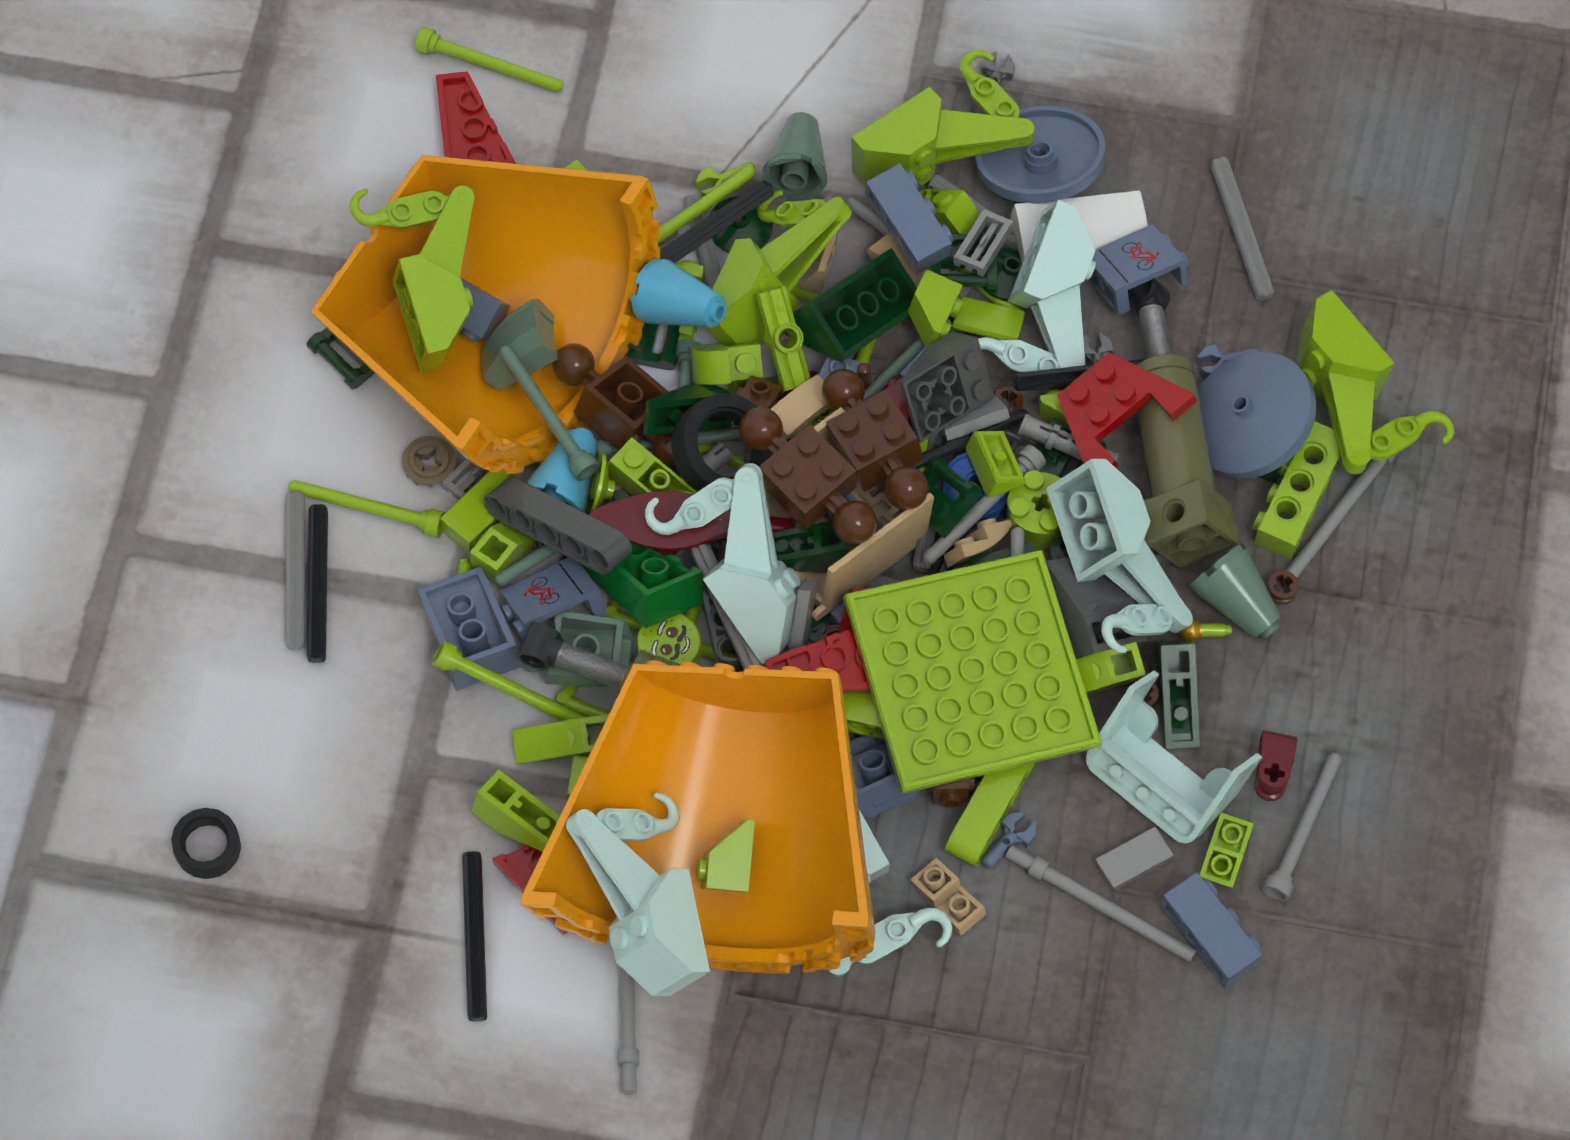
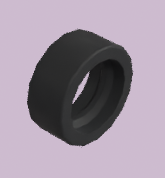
M201 808L189 812L176 824L171 838L173 853L181 868L191 876L202 879L220 877L231 870L237 862L241 850V842L236 825L228 815L217 809ZM208 825L217 826L222 829L227 838V845L220 856L205 862L196 861L189 856L185 844L191 832L199 827Z

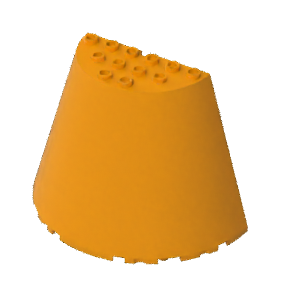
M421 155L416 164L409 170L399 188L391 195L387 205L394 199L427 191H438L447 196L457 186H468L474 192L475 199L461 267V278L510 305L511 307L505 318L530 300L539 299L554 315L555 349L558 351L562 346L570 343H577L587 347L594 356L595 371L600 375L625 356L629 350V343L638 346L645 322L636 317L632 308V294L637 295L639 288L635 281L644 265L652 259H660L661 248L658 246V239L661 234L660 222L653 220L652 210L656 211L658 209V205L648 178L638 175ZM437 221L405 229L381 225L371 226L370 233L372 236L366 242L360 241L354 247L352 254L335 274L333 281L323 295L317 299L311 313L473 464L494 473L501 471L505 474H517L523 472L524 467L537 461L542 463L559 441L518 381L500 390L483 379L481 351L487 341L486 339L481 338L479 342H476L460 333L440 369L420 373L392 279L399 259L420 255ZM552 363L530 374L567 430L578 427L587 429L589 427L586 422L573 412L585 387L583 384L569 386L559 381L554 374Z
M655 660L647 661L646 664H633L522 894L520 905L542 920H547V917H556L555 927L573 932L578 937L605 945L607 938H610L609 927L617 915L579 847L569 834L566 827L567 819L581 809L590 810L596 815L605 808L640 809L658 819H666L668 816L667 807L663 802L654 798V793L658 792L666 794L676 803L679 811V820L676 827L672 831L658 833L642 842L624 843L659 875H662L671 868L689 869L710 969L749 973L789 974L791 965L803 964L802 972L809 973L816 972L819 969H837L841 959L850 957V961L853 962L864 959L867 953L873 949L876 932L843 688L839 674L829 668H817L816 671H802L792 666H784L781 670H770L760 665H749L743 672H734L735 668L733 666L723 663L714 664L713 667H701L692 662H682L680 666L667 665ZM744 820H755L749 892L701 889L702 881L696 879L698 860L704 859V853Z

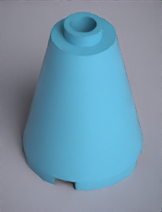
M652 259L644 265L636 278L635 284H638L639 288L637 295L632 294V308L636 317L645 323L715 327L726 316L727 307L722 295L668 259Z
M581 427L568 430L579 448L586 450L587 453H592L596 458L598 443L593 433ZM558 442L526 483L586 513L592 476L585 480L577 481L569 469L570 463L568 461L570 457Z

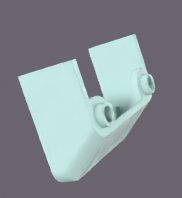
M1152 671L1129 686L1099 733L1102 745L1099 748L1087 751L1086 763L1093 774L1174 840L1180 843H1190L1198 838L1237 796L1262 759V756L1256 753L1233 771L1226 768H1216L1208 773L1204 780L1151 738L1158 727V716L1155 710L1143 699L1159 676L1156 671Z

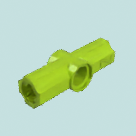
M784 285L756 293L766 330L764 343L772 352L780 386H783L782 391H788L797 388L809 380L810 375L802 349L803 333L795 323L786 286ZM782 330H785L789 337L788 343L784 347L779 342V334Z

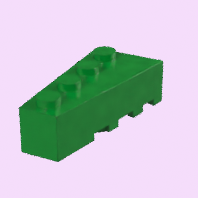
M631 543L632 553L608 574L598 573L581 564L591 579L645 628L703 604V571L694 566L690 569L682 566L681 559L672 554L664 556L652 548Z

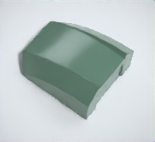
M539 299L530 300L506 317L493 331L481 351L483 379L497 389L503 390L517 382L499 355V350L502 346L511 347L529 375L558 360L553 324H555L554 315Z
M563 611L553 617L551 627L561 634L564 642L572 646L574 645L578 649H584L588 653L591 652L609 660L611 659V661L613 660L617 664L621 663L625 667L629 666L630 662L632 663L634 637L627 621ZM559 666L549 667L545 672V684L574 687H609L600 682L598 683V681L596 682V680L594 681L563 668L561 669Z

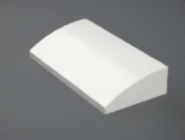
M1140 190L1061 200L1077 207L1095 250L1148 226ZM1054 202L1014 204L1010 220H1013V232L1021 262L1024 260L1042 210Z

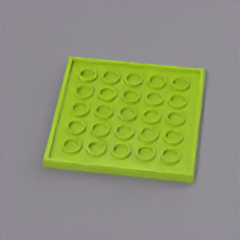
M1042 550L844 595L843 599L901 794L1099 748L1102 745Z

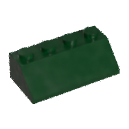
M892 248L870 260L793 311L795 323L803 333V345L842 362L909 317L908 310L917 287Z

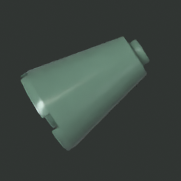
M804 112L794 113L787 118L762 171V180L770 183L773 191H783V196L788 197V201L791 202L816 199L822 194V190L824 187L826 188L827 171L819 124L814 116Z
M1243 543L1230 550L1189 585L1196 594L1254 639L1261 635L1265 640L1280 628L1277 621L1281 618V615L1248 549Z

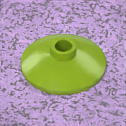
M600 453L596 459L600 467L592 475L585 513L587 515L594 509L599 508L604 499L611 500L614 494L616 481L609 479V467L605 453Z

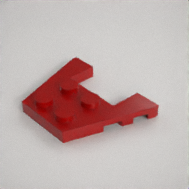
M1110 352L1057 394L1083 463L1091 459H1107L1115 468L1118 467L1116 460L1099 442L1151 399H1154L1175 420L1197 402L1195 395L1191 391Z

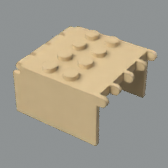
M841 407L813 427L835 449L836 447L832 442L826 422L845 412ZM857 482V488L851 494L858 501L868 504L884 527L877 531L868 541L861 543L830 566L827 573L795 571L801 584L806 579L818 581L815 598L817 608L811 614L816 621L844 602L843 597L845 594H848L850 589L864 587L916 547L917 540L928 531L934 496L931 493H928L925 501L919 507L905 510L901 513V510L894 507L882 492L872 497L878 490L876 486L864 492ZM765 490L769 516L793 518ZM822 516L814 524L827 522L828 520ZM796 521V527H801V525Z

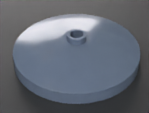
M1034 106L1020 109L1019 118L1029 119L1035 126L1034 140L1030 145L975 155L978 175L985 186L992 192L1012 201L1038 204L1055 202L1058 199L1063 200L1089 187L1099 177L1104 168L1106 145L1101 129L1086 115L1064 107Z
M1253 352L1235 357L1214 370L1198 388L1213 472L1227 478H1255L1281 467L1303 446L1314 424L1316 396L1309 378L1296 363L1276 353Z

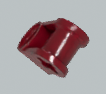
M1262 731L1258 754L1262 756V759L1257 765L1254 783L1255 791L1261 799L1275 801L1283 796L1295 757L1296 736Z

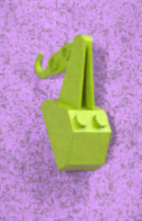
M973 50L966 53L960 61V72L967 82L971 98L985 114L942 110V99L931 87L926 88L851 137L852 173L866 186V182L901 163L906 173L911 171L918 184L924 185L936 173L938 163L1030 145L1034 140L1035 126L1033 122L1026 118H1019V106L995 80L975 72L971 67V62L977 58H985L992 62L994 60L993 55L984 50Z
M464 185L457 186L447 196L438 191H427L394 199L378 212L367 214L361 211L359 207L361 198L368 194L367 189H362L356 192L350 201V212L359 224L405 229L437 221L420 255L399 259L392 281L420 373L440 369L460 335L466 319L469 317L470 308L473 307L471 292L468 287H463L460 273L475 199L474 192L471 188Z
M777 190L773 191V197L758 206L757 216L762 222L774 223L781 228L789 230L762 249L751 238L735 239L713 287V290L725 299L727 307L726 316L717 326L706 327L720 343H723L725 346L764 342L766 330L756 293L785 285L792 312L798 308L800 303L793 291V287L852 214L851 208L841 197H834L827 203L822 199L786 201L778 209L768 210L770 203L783 195V191ZM782 330L781 333L779 334V336L782 335V334H783L784 332H786V331H785V330Z
M1331 290L1316 299L1300 334L1297 365L1309 378L1314 388L1315 396L1325 400L1344 469L1351 474H1360L1365 470L1369 460L1384 461L1414 444L1424 428L1431 423H1438L1445 428L1446 435L1442 439L1443 444L1451 441L1454 436V425L1445 414L1438 411H1427L1416 416L1397 417L1372 432L1373 402L1378 398L1395 363Z

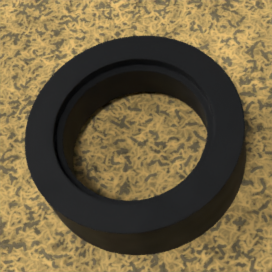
M714 394L686 410L677 421L671 441L673 460L682 478L697 492L716 479L726 477L714 472L701 457L698 448V432L703 421L708 417L720 416L740 425L742 417L749 410L758 407L752 401L736 394ZM751 449L750 463L760 466L772 454L768 450L755 451Z

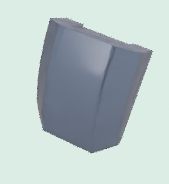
M864 735L850 740L858 806L863 816L874 819L876 815L907 801L912 802L920 790L905 794L900 793L885 740Z

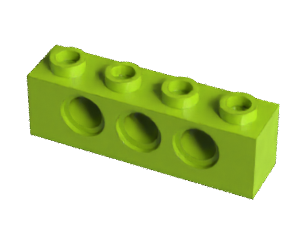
M1314 421L1311 432L1303 446L1293 458L1282 465L1279 474L1284 477L1280 485L1275 483L1272 485L1266 502L1270 503L1266 513L1260 510L1252 527L1253 530L1257 531L1254 544L1290 560L1292 559L1341 459L1340 450L1332 428ZM1313 458L1318 461V464H1310L1305 459ZM1300 485L1305 491H1296L1291 486ZM1278 513H1288L1292 516V518L1283 519L1278 515Z

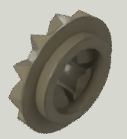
M425 436L414 440L405 449L402 458V465L407 478L412 479L417 486L423 484L428 485L430 488L434 484L442 483L454 471L457 462L452 446L444 439L435 436ZM435 454V462L438 466L431 465L424 471V462L422 460H429Z

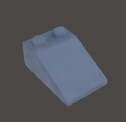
M481 566L417 589L438 647L445 640L457 646V650L462 652V657L499 675L521 667L520 660L517 658L516 642ZM447 669L456 691L482 682L457 669L454 671Z

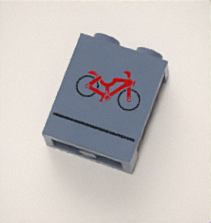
M1152 224L1096 249L1092 261L1096 262L1095 269L1088 280L1114 311L1121 315L1130 311L1128 290L1167 272H1170L1182 286L1187 285L1189 262L1182 251L1178 252L1175 249L1169 236L1165 233L1162 234Z
M569 557L500 590L504 600V604L500 605V609L507 623H512L520 641H523L530 623H541L580 603L584 604L591 615L601 617L608 615L598 586L581 564Z

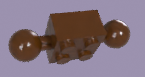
M577 343L562 346L557 351L558 360L552 363L555 376L566 385L579 386L583 384L585 386L573 412L617 450H620L631 437L638 443L647 438L653 444V455L672 471H678L672 456L671 441L673 433L643 434L646 401L669 391L627 356L600 375L595 371V359L587 347Z
M838 369L831 372L823 381L821 388L822 398L825 404L832 410L836 411L841 407L845 412L828 420L826 424L832 442L838 452L857 470V482L863 491L866 492L885 481L884 491L886 498L894 507L901 510L919 507L928 495L929 486L925 475L919 469L912 467L924 460L918 437L886 389L863 401L865 387L857 373L848 369Z
M757 407L749 410L742 417L739 425V434L744 444L752 450H768L772 454L771 457L759 466L763 473L764 489L805 530L829 511L833 515V530L836 536L844 543L859 545L868 541L874 535L877 527V518L873 509L862 501H847L845 499L849 493L857 488V470L810 424L788 442L782 436V421L773 410Z

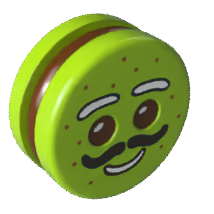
M682 614L673 616L648 628L642 625L637 637L638 653L642 649L654 654V656L657 655L678 664L682 662L698 664L701 657L700 632L694 622Z

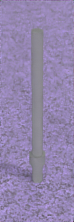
M1396 455L1384 461L1374 459L1370 461L1286 571L1293 573L1298 578L1384 465H1389Z
M1013 845L1007 851L1005 857L1027 869L1028 875L1039 881L1042 879L1048 881L1189 963L1193 959L1197 950L1051 868L1050 862L1039 856L1034 858Z
M620 966L621 1049L618 1050V1066L622 1067V1093L632 1095L636 1093V1067L640 1065L639 1050L636 1049L635 980Z

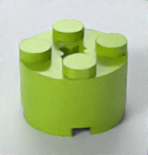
M1032 470L1024 475L1025 485L1010 490L1005 520H1011L1013 525L1009 530L1010 535L1013 528H1022L1025 533L1024 543L1033 541L1036 551L1045 550L1052 542L1062 536L1046 489L1061 478L1051 473Z

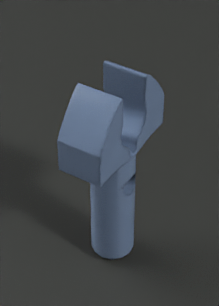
M1214 344L1206 346L1200 352L1196 363H1204L1206 361L1217 363L1214 366L1201 367L1200 375L1207 378L1214 370L1227 361L1244 354L1260 351L1258 348L1224 354L1218 351L1217 345Z
M1025 812L1010 813L1001 821V827L1005 829V835L981 859L987 868H992L1007 853L1011 845L1022 844L1027 849L1034 842L1036 832L1035 821L1032 822L1026 831L1014 833L1015 826L1025 818Z

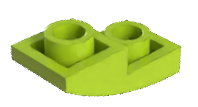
M1222 812L1220 813L1200 872L1202 879H1208L1211 882L1233 888L1254 823Z

